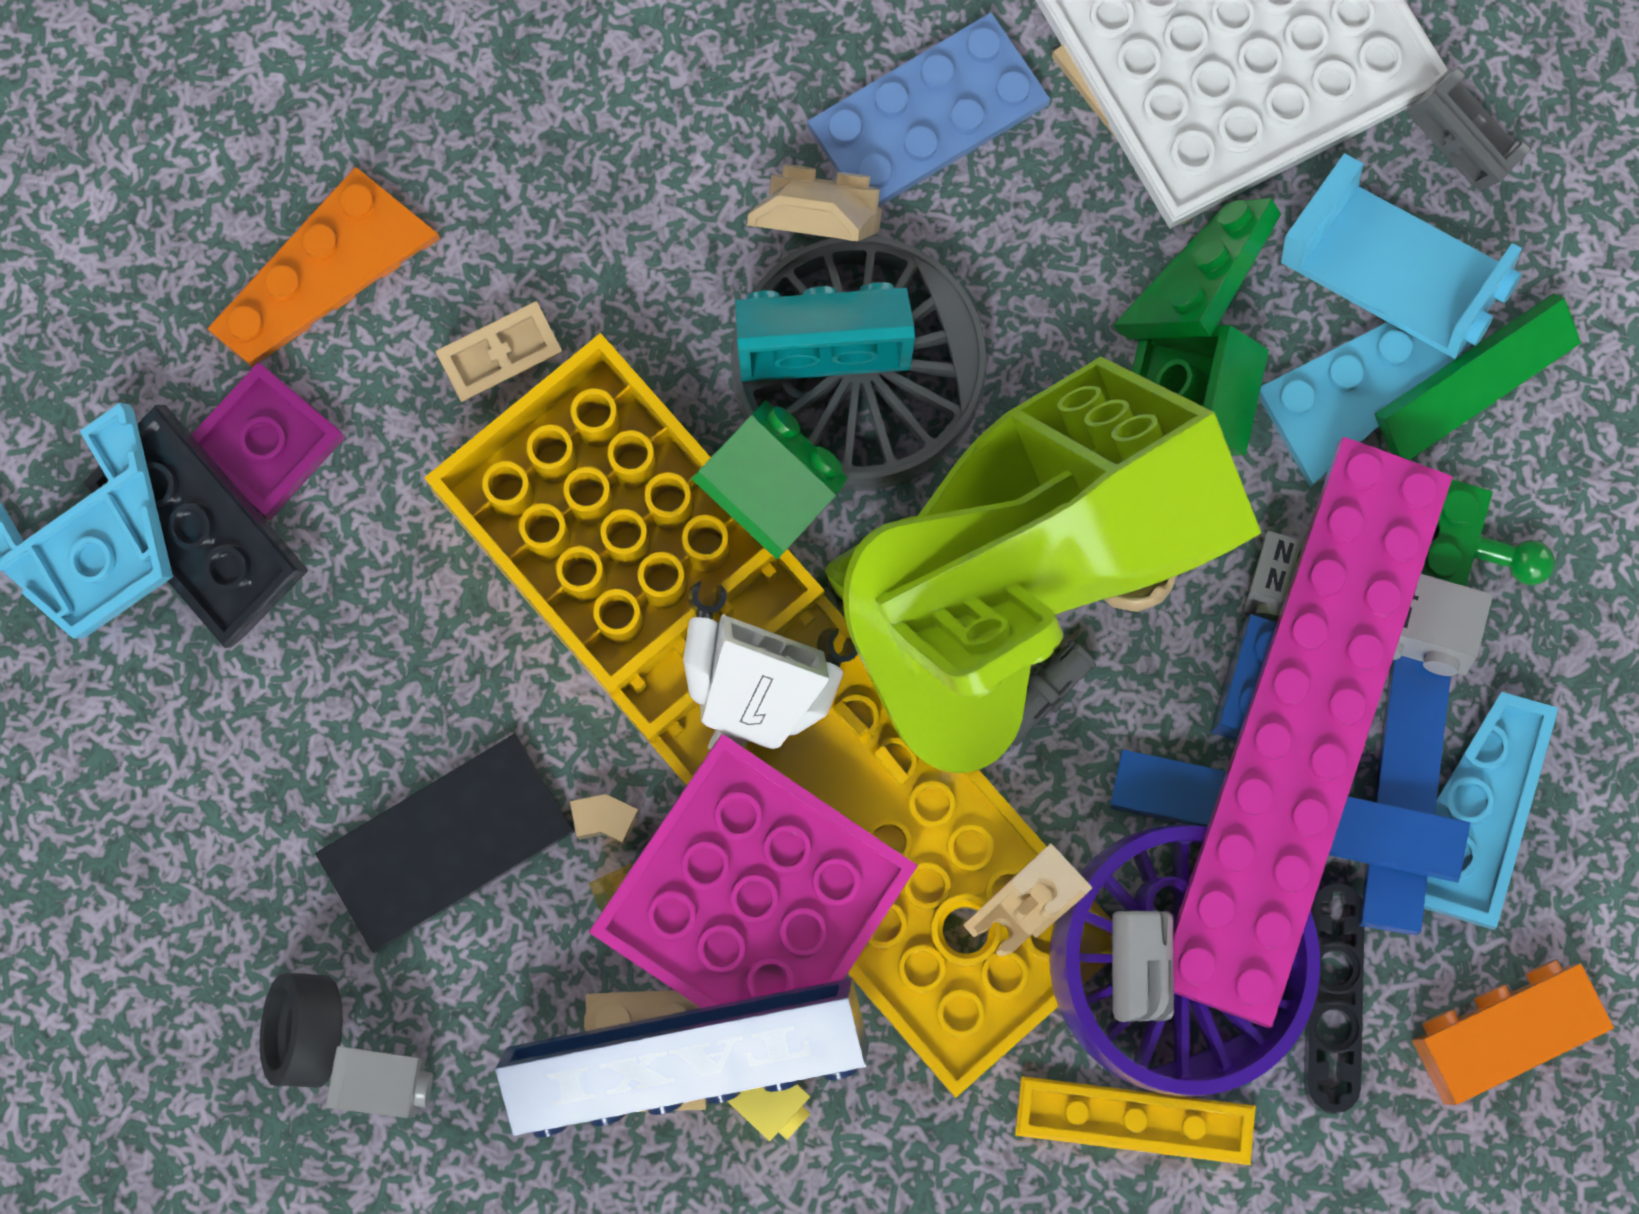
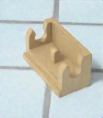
M535 301L435 352L462 403L562 353V349L538 302Z
M1050 844L963 926L973 937H976L992 927V923L997 922L1004 925L1008 930L1009 937L1008 940H1004L999 945L996 954L1005 956L1015 951L1031 935L1037 938L1083 898L1092 887L1063 855Z

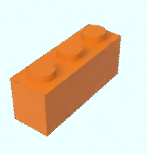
M1558 959L1549 961L1525 973L1529 984L1511 993L1506 984L1500 985L1473 998L1478 1008L1459 1018L1454 1009H1451L1422 1023L1426 1034L1413 1039L1412 1042L1444 1105H1458L1614 1029L1581 963L1561 967Z

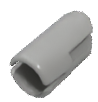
M1116 911L1113 913V1014L1116 1020L1121 1022H1141L1151 1020L1166 1021L1172 1018L1174 1014L1173 915L1170 912Z

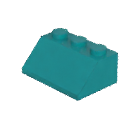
M875 282L860 287V291L837 293V289L833 287L819 286L806 289L803 295L780 297V293L776 291L763 290L748 294L746 299L735 300L741 382L892 372L911 369L915 331L907 288L894 289V286L890 283Z

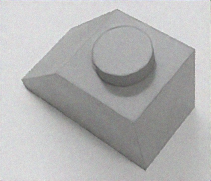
M337 1046L326 1108L402 1118H416L417 1107L426 1108L429 1103L433 1073L424 1071L426 1062L424 1058Z

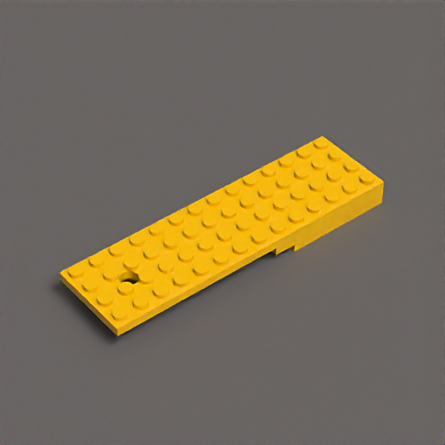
M599 333L425 476L424 479L435 496L685 786H687L709 753L708 744L716 730L701 722L700 704L696 703L689 695L683 663L689 620L696 618V612L690 608L688 603V592L694 583L701 581L698 598L707 607L714 605L718 585L721 584L726 590L727 599L724 606L714 612L713 620L719 623L723 614L817 649V640L822 631L828 628H838V636L834 640V649L837 654L842 651L843 644L850 637L846 619L824 595V589L788 549L776 559L691 479L711 457L607 339ZM857 654L851 661L841 663L840 668L843 671V677L827 716L797 735H788L783 744L778 748L770 749L748 741L745 749L918 865L847 974L853 978V981L953 1097L956 1098L1058 1007L1052 987L1049 963L1053 924L1037 938L1033 935L1028 937L1012 953L999 956L996 954L997 948L1004 940H1008L1009 937L1008 930L1001 923H992V927L988 929L986 942L981 949L966 954L953 950L946 943L943 936L944 921L951 912L957 909L968 908L978 912L1047 846L980 770L967 773L943 771L924 762L908 748L895 730ZM1094 900L1089 912L1112 922L1110 917ZM1085 922L1080 943V953L1112 954V934ZM1080 962L1082 985L1107 963Z

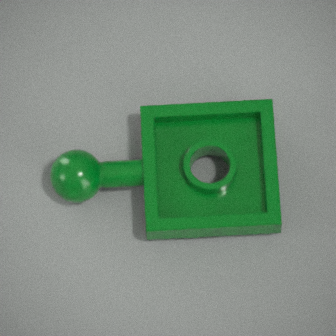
M1452 479L1436 526V538L1430 544L1421 574L1466 586L1474 558L1509 567L1511 575L1522 584L1538 585L1545 582L1552 575L1555 567V558L1551 549L1539 541L1528 540L1514 547L1510 544L1481 536L1493 491Z

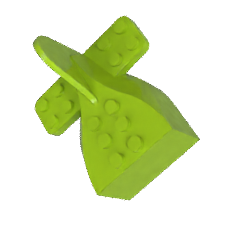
M1100 356L1005 413L964 452L918 516L906 517L874 529L858 545L832 560L827 565L825 573L835 593L843 599L846 624L852 642L899 737L912 752L929 765L947 772L967 773L977 771L992 764L1006 752L1014 741L1023 720L1031 665L1047 659L1063 639V631L1055 614L1126 594L1175 577L1237 548L1261 534V531L1215 413Z

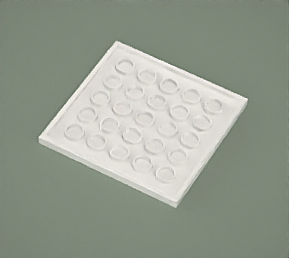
M1035 0L1107 118L1109 127L1169 229L1409 108L1448 71L1405 0Z

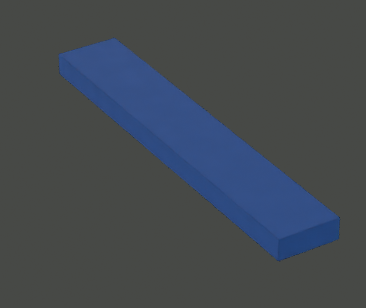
M1401 656L1399 659L1392 660L1374 802L1435 815L1451 676L1432 673L1423 667L1424 662ZM1366 863L1359 926L1418 936L1422 930L1428 876Z
M1122 749L1110 807L1115 810L1171 822L1208 827L1226 771ZM1347 797L1329 855L1458 883L1471 822Z

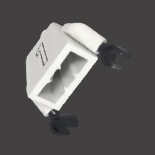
M701 581L694 583L690 587L688 603L690 608L696 612V618L689 620L683 663L689 695L696 703L700 704L701 722L708 727L716 729L708 744L709 750H711L721 734H724L743 748L750 741L770 749H775L783 744L788 735H797L827 716L843 677V671L840 668L841 663L851 661L858 654L851 637L845 640L842 651L837 654L834 649V640L838 636V628H828L822 631L817 640V649L723 614L719 623L713 620L714 612L720 610L726 602L727 593L721 584L717 586L715 593L716 601L712 607H707L699 601L698 592L701 587Z

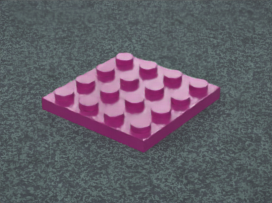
M721 734L588 932L700 1008L843 980L918 865L724 734Z

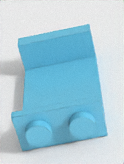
M1344 153L1286 234L1281 263L1456 359L1467 342L1476 346L1482 339L1493 319V315L1487 312L1497 299L1505 303L1517 286L1522 273L1515 270L1522 248L1511 243L1500 261L1472 248L1359 187L1364 163Z

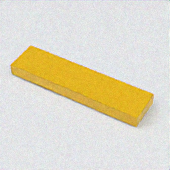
M1021 1076L1014 1135L1250 1165L1256 1105Z

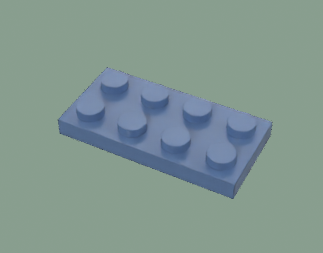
M989 13L807 121V127L837 173L845 172L870 176L869 186L880 189L878 206H881L1049 106L1050 98L994 15Z

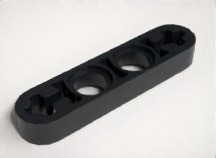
M1335 883L1326 885L1316 891L1310 911L1314 919L1319 941V933L1324 935L1332 934V917L1322 914V904L1331 902L1333 894L1340 895L1341 904L1350 906V916L1340 919L1339 936L1351 934V945L1338 941L1322 945L1319 943L1320 960L1328 952L1340 953L1348 961L1350 971L1346 981L1337 986L1328 984L1320 975L1315 1003L1305 1026L1304 1049L1305 1095L1312 1106L1326 1113L1345 1112L1355 1105L1360 1096L1362 1074L1364 927L1359 926L1362 898L1349 885ZM1328 1010L1338 1011L1348 1022V1034L1339 1044L1327 1043L1318 1033V1020ZM1317 1050L1329 1054L1349 1052V1064L1343 1061H1336L1337 1080L1347 1082V1092L1337 1094L1335 1104L1328 1103L1327 1093L1318 1091V1080L1328 1079L1329 1060L1317 1062Z

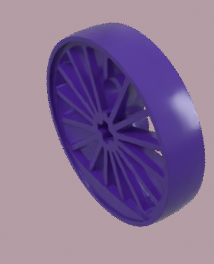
M1190 824L1168 825L1139 831L1122 838L1096 855L1079 872L1092 889L1054 922L1049 953L1051 982L1057 1005L1066 1025L1081 1047L1097 1063L1120 1079L1149 1091L1175 1096H1204L1229 1091L1255 1080L1270 1070L1288 1053L1304 1030L1315 1003L1320 978L1319 941L1314 919L1310 911L1272 1027L1266 1028L1258 1024L1252 1025L1248 1020L1221 1011L1240 1031L1235 1036L1221 1041L1208 1006L1174 993V1061L1147 1068L1165 1021L1151 1020L1148 1022L1134 1061L1125 1056L1112 1043L1131 1022H1121L1114 1019L1102 1031L1090 1010L1089 1004L1113 995V982L1085 994L1081 980L1080 962L1112 963V954L1080 953L1084 923H1089L1112 934L1111 921L1089 912L1102 886L1109 891L1126 911H1155L1153 906L1154 897L1164 887L1173 894L1174 928L1189 883V844L1202 845L1207 826ZM1170 842L1173 845V877L1157 878L1147 849ZM1132 857L1144 882L1138 888L1134 898L1112 876L1120 866ZM1189 1001L1208 1046L1207 1049L1190 1055Z

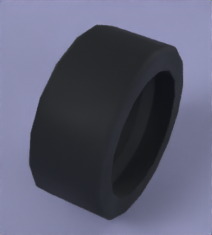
M280 973L272 982L264 1003L259 1038L260 1061L264 1076L270 1085L320 1088L330 1079L336 1048L341 1045L343 1026L342 1000L338 986L331 976Z

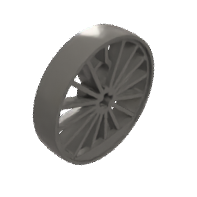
M869 236L858 242L829 238L807 245L781 260L760 280L752 292L770 290L781 294L790 287L797 296L803 295L807 288L799 279L826 268L831 287L837 289V293H840L843 290L835 266L842 264H865L863 285L872 283L874 265L900 271L902 275L894 289L906 288L913 277L926 286L930 295L927 301L912 311L914 325L936 310L943 329L942 331L915 338L913 352L947 343L952 364L912 359L911 369L905 371L820 377V383L810 391L795 389L790 384L789 379L767 380L755 383L741 382L736 327L731 353L734 392L745 421L758 408L755 397L781 390L783 397L791 404L785 410L795 418L807 408L819 405L834 393L808 439L815 447L847 391L851 392L844 459L841 464L842 472L849 479L841 490L868 491L888 488L912 480L930 470L954 449L967 432L979 407L985 384L987 363L984 335L974 305L963 287L945 267L926 253L905 243L878 236ZM896 372L955 378L960 405L946 400ZM886 383L952 417V421L939 436L931 438ZM873 389L878 392L923 447L922 449L903 459H894ZM864 393L885 462L883 465L854 467L852 465L859 394Z

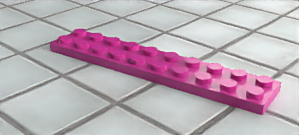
M1344 436L1338 441L1173 928L1175 994L1266 1028L1273 1026L1453 476Z

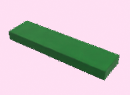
M1552 293L1375 413V418L1391 454L1407 460L1412 459L1581 344L1565 298Z

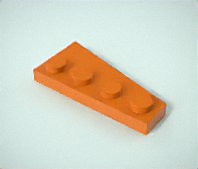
M355 167L207 329L250 367H254L258 362L260 363L311 328V325L334 309H339L355 298V295L402 266L401 264L422 249L425 250L440 240L437 232Z

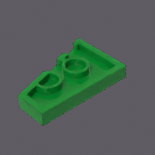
M1272 198L1227 202L1113 324L1119 334L1130 340L1211 337L1281 216V212Z

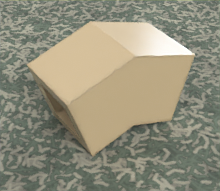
M607 794L570 801L576 836L579 840L604 835L625 845L640 814L637 808Z

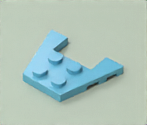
M118 403L79 431L108 479L105 485L25 541L0 501V571H3L23 589L21 593L73 639L86 638L173 578L137 421L130 404Z

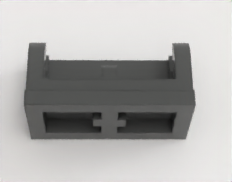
M1457 66L1454 70L1451 68L1446 71L1405 112L1455 168L1481 191L1501 182L1508 175V172L1528 154L1532 147L1525 139L1520 144L1518 141H1512L1462 85L1460 81L1466 73L1460 66Z

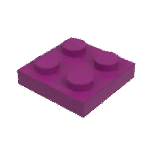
M259 362L191 434L254 508L269 521L345 439L340 430Z

